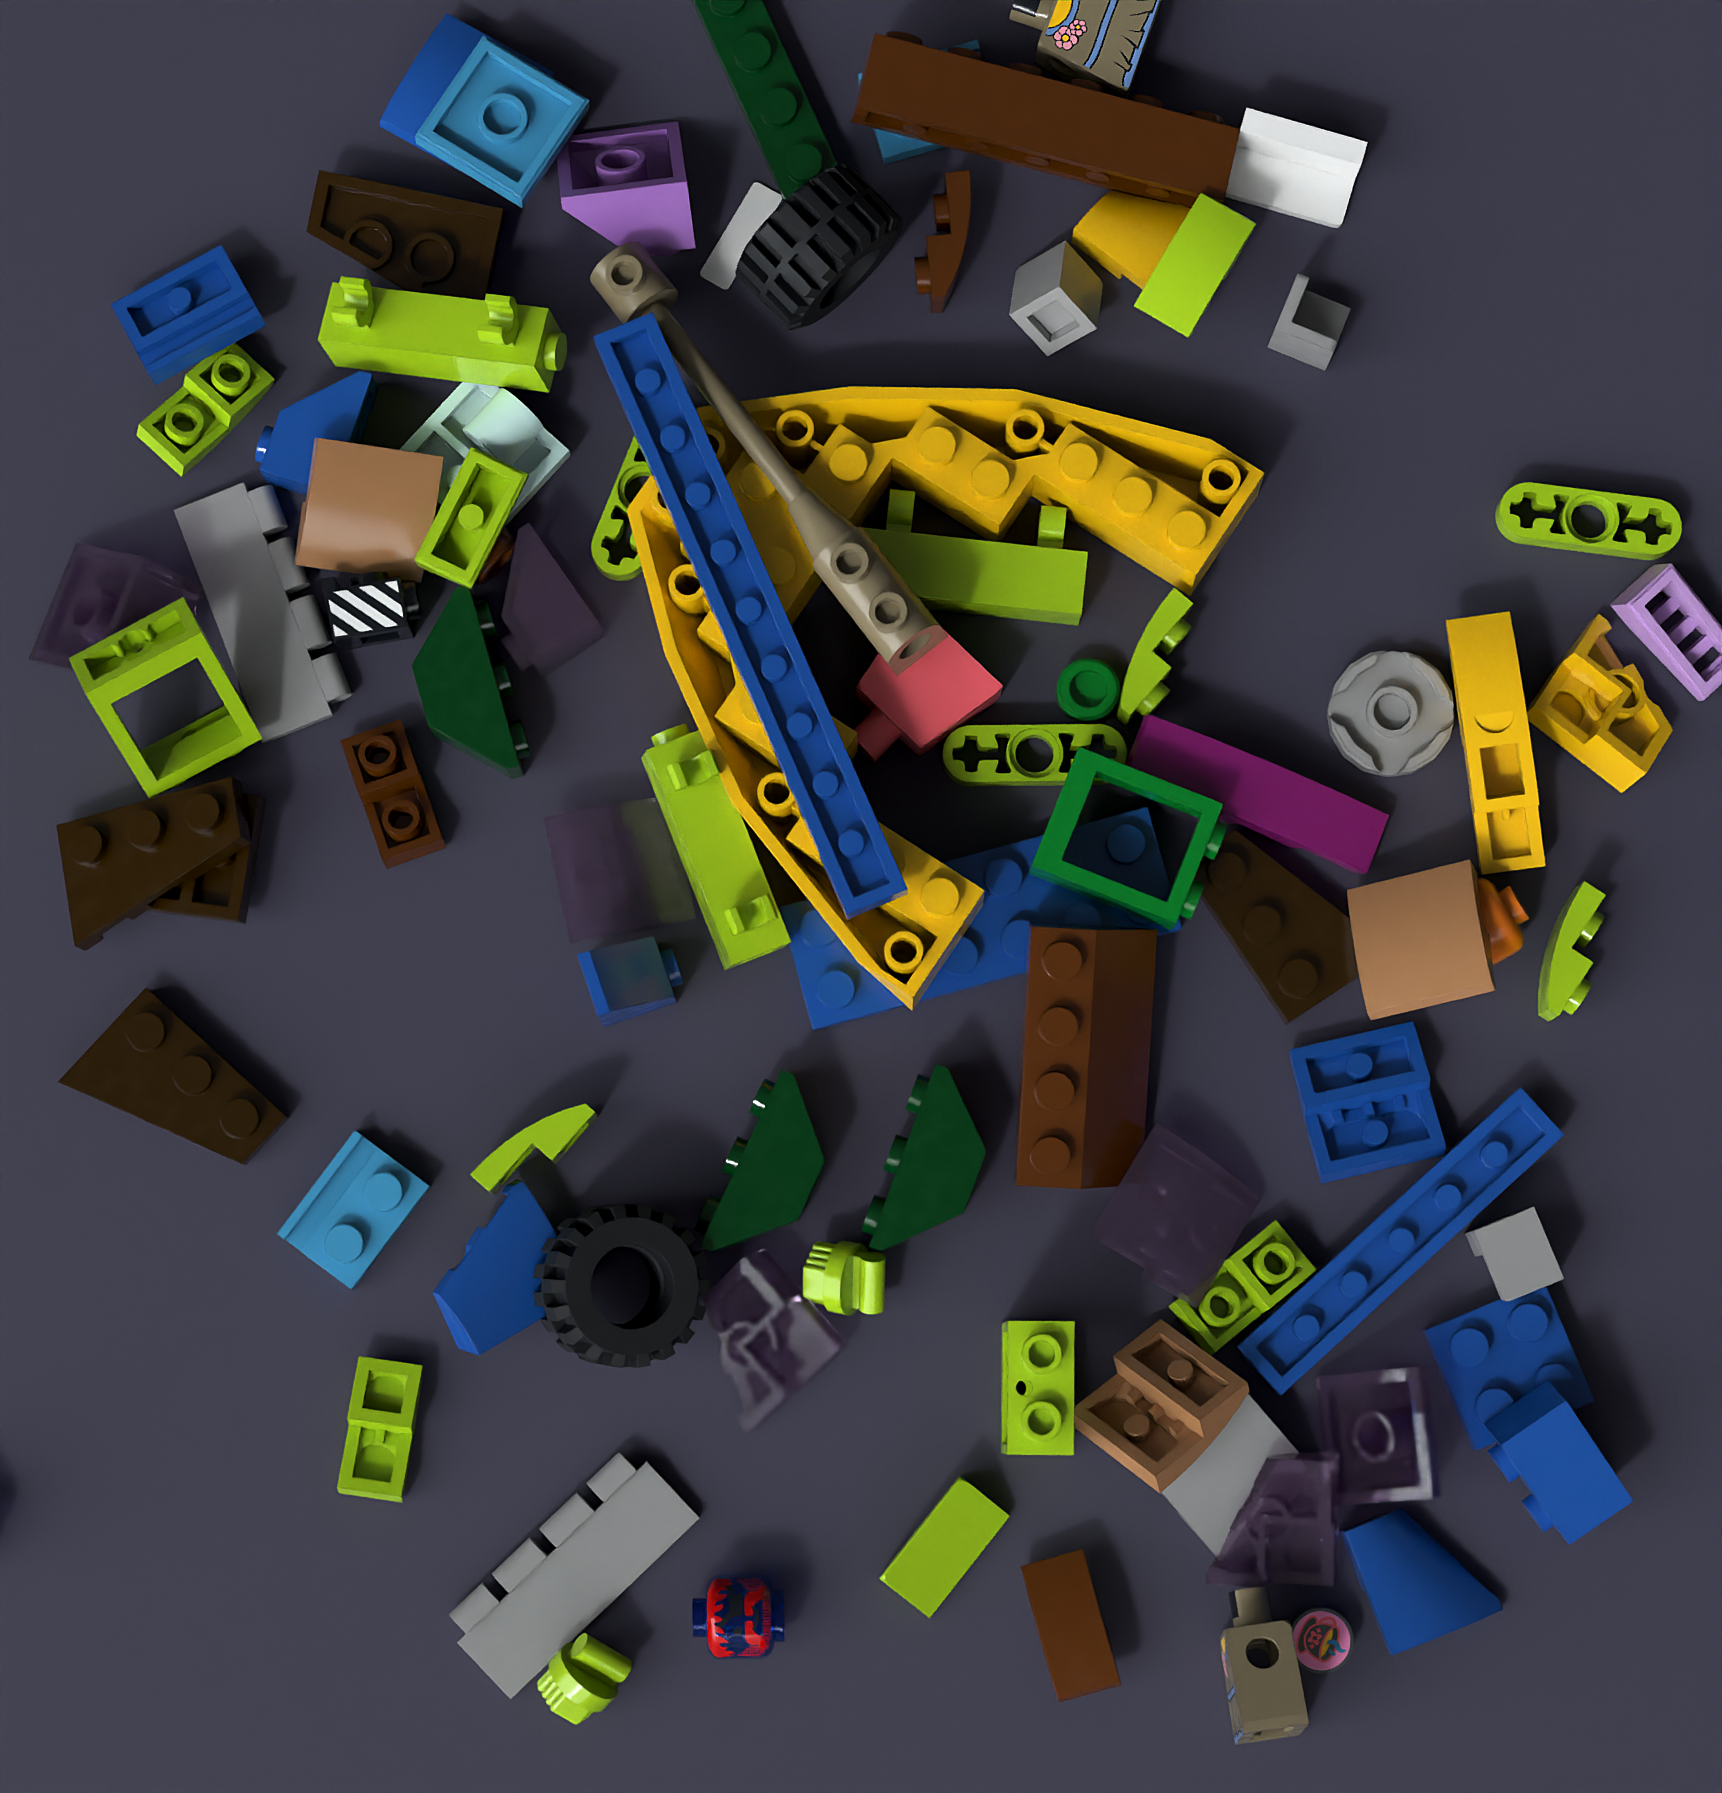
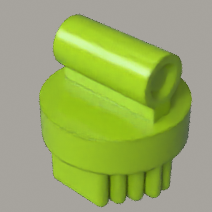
M842 1240L837 1244L817 1241L812 1246V1251L809 1253L806 1265L803 1266V1297L815 1304L824 1305L827 1311L849 1316L854 1314L857 1309L865 1314L882 1313L885 1310L886 1256L878 1252H868L866 1246L860 1243Z
M583 1633L574 1643L564 1644L550 1659L549 1669L537 1681V1688L542 1692V1697L546 1699V1703L551 1706L550 1710L578 1725L590 1717L593 1712L603 1711L617 1696L619 1691L618 1683L624 1681L630 1673L632 1661L597 1639Z

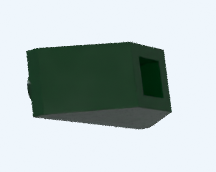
M465 586L456 587L411 665L428 727L436 738L511 779L524 776L520 759L531 756L521 719L509 722L502 699L513 696L514 693L504 659L492 662L486 638L495 636L497 633L487 598L475 601L470 588Z
M935 1064L930 1078L920 1074L916 1078L905 1109L917 1114L909 1138L896 1134L883 1169L895 1175L886 1199L877 1195L873 1196L861 1231L873 1235L868 1249L879 1253L963 1215L986 1154V1149L948 1068Z
M781 1070L776 1083L766 1078L763 1080L749 1111L750 1114L759 1117L749 1141L741 1137L736 1138L723 1166L722 1172L732 1176L722 1199L712 1195L709 1196L694 1230L704 1234L700 1247L713 1254L798 1223L825 1166L823 1153L795 1077L785 1070Z

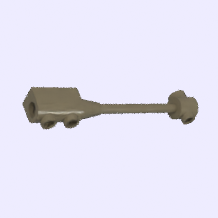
M629 242L607 254L594 268L590 276L591 284L623 324L653 312L672 357L789 505L788 511L813 560V569L897 676L946 639L948 636L866 530L863 527L854 525L813 489L809 490L670 313V309L677 301L678 291L639 242Z

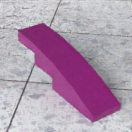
M1153 715L1144 716L1125 764L1223 803L1218 819L1226 823L1241 824L1290 848L1305 849L1354 873L1367 874L1389 818L1388 814L1332 788Z

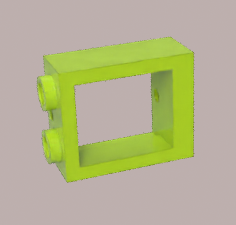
M184 597L69 658L87 698L149 799L168 789L180 786L188 778L226 758L239 754L244 748L263 739L244 701ZM198 658L225 706L141 750L113 703Z
M1006 1321L1002 1323L1001 1453L1007 1455H1074L1075 1321ZM1019 1381L1024 1382L1026 1385V1392L1023 1395L1018 1394L1016 1390V1385Z

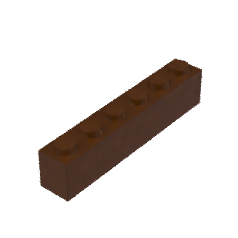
M889 31L886 33V36L875 33L865 59L852 114V123L1105 189L1192 208L1201 192L1221 203L1225 200L1240 129L1224 125V118L1217 114L1206 111H1191L1188 115L1164 109L1165 104L1162 101L1150 96L1131 95L1128 99L1104 93L1105 89L1103 86L1089 80L1071 79L1067 84L1045 78L1044 72L1041 69L1028 64L1011 63L1007 67L987 63L983 61L984 57L980 53L967 48L950 47L947 49V52L923 46V41L919 37L906 32Z

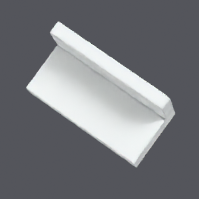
M1246 108L1240 126L1239 138L1225 197L1329 227L1339 228L1344 220L1354 181L1361 167L1368 142Z

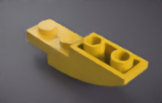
M1510 611L1445 620L1461 743L1464 747L1480 873L1484 875L1546 866L1538 810L1540 803Z

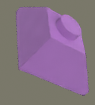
M678 121L571 135L557 156L560 197L563 210L617 246L629 242H639L648 254L654 257H667L678 253L680 250L696 248Z

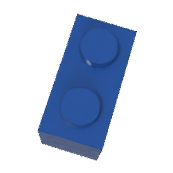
M1548 1380L1484 1423L1497 1443L1487 1452L1509 1483L1520 1477L1531 1494L1522 1499L1521 1502L1543 1533L1554 1527L1567 1544L1570 1545L1633 1502V1499L1568 1402Z

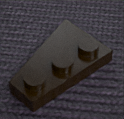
M319 170L306 232L406 291L485 300L486 293L490 291L506 211L498 207Z
M230 776L56 825L74 946L87 951L104 939L103 933L124 919L134 920L152 908L150 902L181 882L189 884L250 844L251 839L241 782Z
M1234 829L1224 836L1214 860L1202 857L1194 880L1205 884L1200 898L1285 1025L1359 977L1350 918Z
M145 988L58 1081L65 1086L245 1166L289 1119L148 988Z

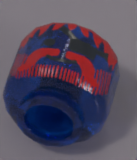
M761 1573L714 1575L706 1585L705 1598H693V1638L706 1637L708 1652L717 1660L765 1659L769 1657L774 1650L775 1642H785L784 1589L774 1590L771 1579Z

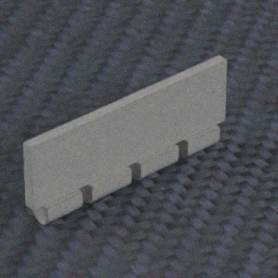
M242 482L175 509L174 513L246 703L263 738L261 742L264 744L333 717L334 714L330 705L352 696V692L337 653H330L314 660L311 656L312 652L332 643L315 595H307L290 601V594L305 589L310 585L304 566L294 565L296 545L293 538L285 537L268 543L266 538L288 527L273 485H265L248 491L247 485Z
M618 1452L586 1483L603 1501L601 1505L594 1510L576 1492L539 1528L556 1548L547 1555L529 1537L492 1572L495 1579L508 1592L501 1600L482 1582L449 1613L453 1621L465 1632L457 1643L510 1699L549 1663L550 1659L564 1644L570 1643L700 1518L647 1461L636 1469L621 1452Z

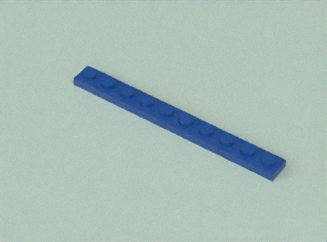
M653 312L593 336L598 353L847 920L907 895L908 889Z

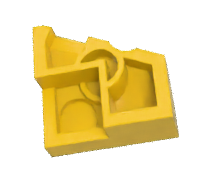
M1110 190L1074 227L1071 242L1119 280L1124 275L1143 290L1191 208Z
M1598 614L1589 622L1558 663L1526 711L1529 722L1615 789L1623 793L1648 772L1673 729L1660 707L1647 697L1644 690V680L1635 665L1632 663L1623 667L1605 637V634L1612 627L1603 616Z

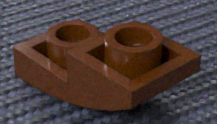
M970 170L945 172L944 193L933 194V209L936 232L947 231L948 234L926 236L925 256L914 257L917 295L929 294L931 313L944 311L960 275L970 220Z
M401 719L340 740L358 795L364 805L386 869L447 848Z
M1080 1549L1020 1566L1059 1703L1121 1686L1108 1630L1101 1614L1084 1550Z

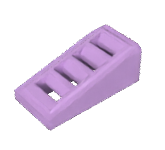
M1672 563L1653 565L1610 604L1629 629L1698 701H1704L1722 684V626ZM1661 591L1666 598L1649 612L1645 605ZM1678 609L1684 616L1665 633L1660 625ZM1696 628L1702 635L1682 653L1677 645ZM1711 647H1714L1720 654L1698 674L1692 665Z

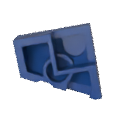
M518 1179L505 1186L501 1192L507 1196L485 1229L477 1227L466 1243L465 1255L462 1261L456 1267L448 1269L433 1291L436 1302L458 1349L478 1356L546 1316L544 1307L535 1306L533 1292L541 1291V1278H533L535 1265L545 1263L547 1254L541 1251L547 1238L556 1239L557 1234L530 1190L522 1180Z
M1396 1508L1339 1530L1361 1590L1366 1593L1388 1654L1390 1655L1411 1649L1503 1610L1499 1599L1422 1529L1402 1508Z

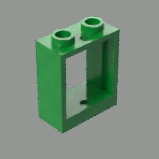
M1078 747L1029 874L1172 930L1179 916L1191 920L1205 885L1194 880L1202 857L1211 860L1215 859L1228 824L1217 821L1223 803ZM1094 777L1199 818L1166 902L1062 861Z

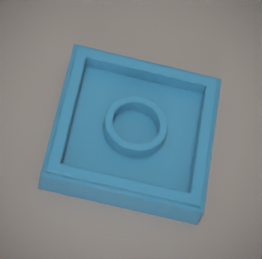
M483 36L416 133L415 140L416 144L523 208L590 109V100Z

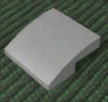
M1247 1394L1236 1413L1211 1445L1183 1474L1161 1493L1220 1561H1223L1317 1474L1266 1413Z

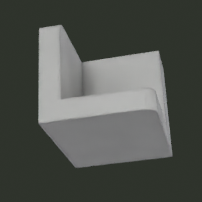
M1065 240L1016 270L1009 315L1036 345L1049 356L1098 328L1103 283Z
M1298 273L1267 347L1325 371L1337 346V341L1351 308L1305 290L1309 277Z
M1535 1207L1521 1210L1465 1233L1474 1256L1483 1255L1498 1294L1503 1301H1511L1564 1279Z

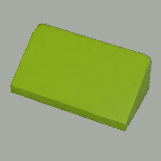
M471 446L414 559L416 564L431 573L472 589L529 478V474Z
M959 1475L882 1572L879 1579L930 1618L1010 1516Z

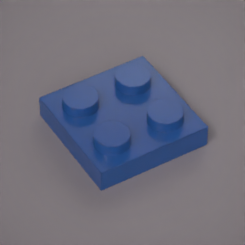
M1547 1287L1511 1301H1503L1499 1298L1422 1330L1472 1450H1479L1495 1443L1484 1423L1547 1380L1564 1397L1572 1410L1595 1401Z

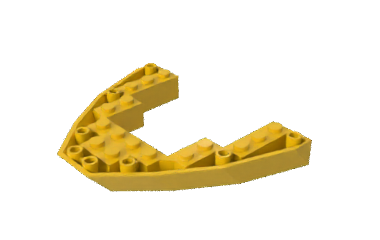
M848 386L740 401L809 490L813 489L857 527L861 526L892 480L909 491H915V494L986 540L1001 542L1030 497L1033 496L1047 506L1067 508V519L1191 596L1258 496L1264 476L1263 471L1212 439L1018 389ZM711 405L698 407L696 409L697 414L792 626L823 580L813 569V560L788 511L789 505ZM651 474L627 508V513L665 656L707 749H712L721 771L719 776L733 806L858 963L913 1011L982 908L985 890L878 822L908 889L907 895L847 920ZM831 716L849 758L852 760L858 752V733Z

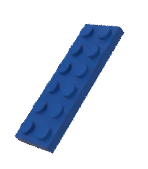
M1148 807L1075 826L1062 861L1165 902L1167 901L1171 887ZM1043 835L946 861L943 864L985 890L983 906L918 1003L1026 974L1029 921L1157 929V938L1180 932L1182 930L1181 922L1178 918L1176 925L1172 930H1169L1030 875L1029 871ZM808 899L779 907L782 920L791 940L789 946L813 1032L906 1007L900 999L858 963Z

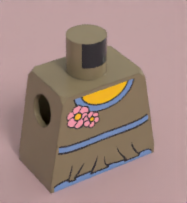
M1014 0L1009 20L1042 31L1035 62L1041 67L1067 81L1071 79H1084L1098 83L1104 87V93L1127 99L1162 0Z
M1252 1587L1229 1592L1228 1596L1234 1627L1224 1629L1219 1641L1235 1745L1299 1736L1309 1724L1290 1621H1272L1267 1587ZM1253 1648L1264 1650L1269 1655L1270 1667L1261 1669L1253 1666L1249 1662L1247 1650Z

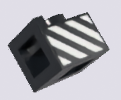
M370 572L352 577L350 579L351 586L341 588L334 576L322 578L332 640L339 651L414 638L411 620L422 618L420 599L415 581L402 583L400 577L389 579L387 572Z

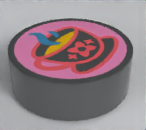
M1324 1607L1308 1608L1295 1616L1290 1623L1298 1665L1313 1673L1326 1674L1339 1669L1349 1659L1354 1644L1353 1632L1346 1619L1336 1611Z

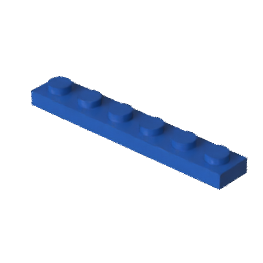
M1521 1087L1516 1089L1235 1348L1278 1395H1282L1563 1137L1564 1134Z

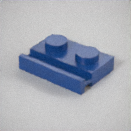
M222 245L110 304L155 385L266 326Z

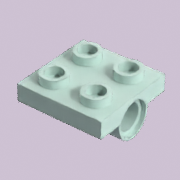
M462 382L399 449L444 457L437 505L440 507L471 446L529 474V478L505 526L571 456L569 449L549 433L530 409L512 393L504 388L500 389L498 386Z

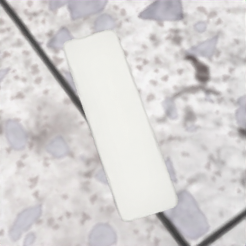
M759 182L753 183L700 271L701 277L726 290L730 287L736 277L735 271L744 248L764 221L776 210L782 200L780 194Z

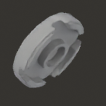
M1396 651L1371 652L1350 664L1333 686L1326 711L1329 732L1342 756L1363 772L1383 777L1408 775L1431 763L1450 739L1454 719V703L1452 691L1440 671L1419 655L1404 651L1402 653Z

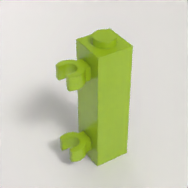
M341 276L339 283L332 282L317 339L334 365L338 367L550 393L555 371L562 370L567 356L566 335L561 332L549 308L519 305L513 296L486 293L485 300L377 288L372 287L368 279Z
M890 489L886 530L864 528L928 610L1076 626L1079 624L1082 615L1088 552L1062 549L1067 508L1041 505L1036 546L911 533L915 491Z
M687 724L672 727L652 736L651 740L654 747L647 749L641 760L724 970L784 948L791 943L790 937L742 816L733 806L719 776L721 771L712 749H707L700 731L697 730L690 733Z

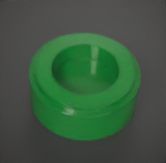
M1093 658L1079 659L1070 663L1060 674L1056 685V701L1063 714L1072 721L1081 724L1097 723L1107 718L1114 710L1120 695L1119 680L1112 668L1106 663Z

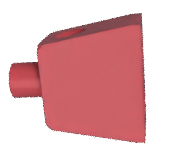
M946 631L945 633L948 636L946 639L898 676L883 657L878 654L856 686L857 698L871 711L854 729L858 733V749L871 761L876 762L900 738L914 753L921 756L947 738L953 731L962 727L995 703L1001 696L1003 685Z

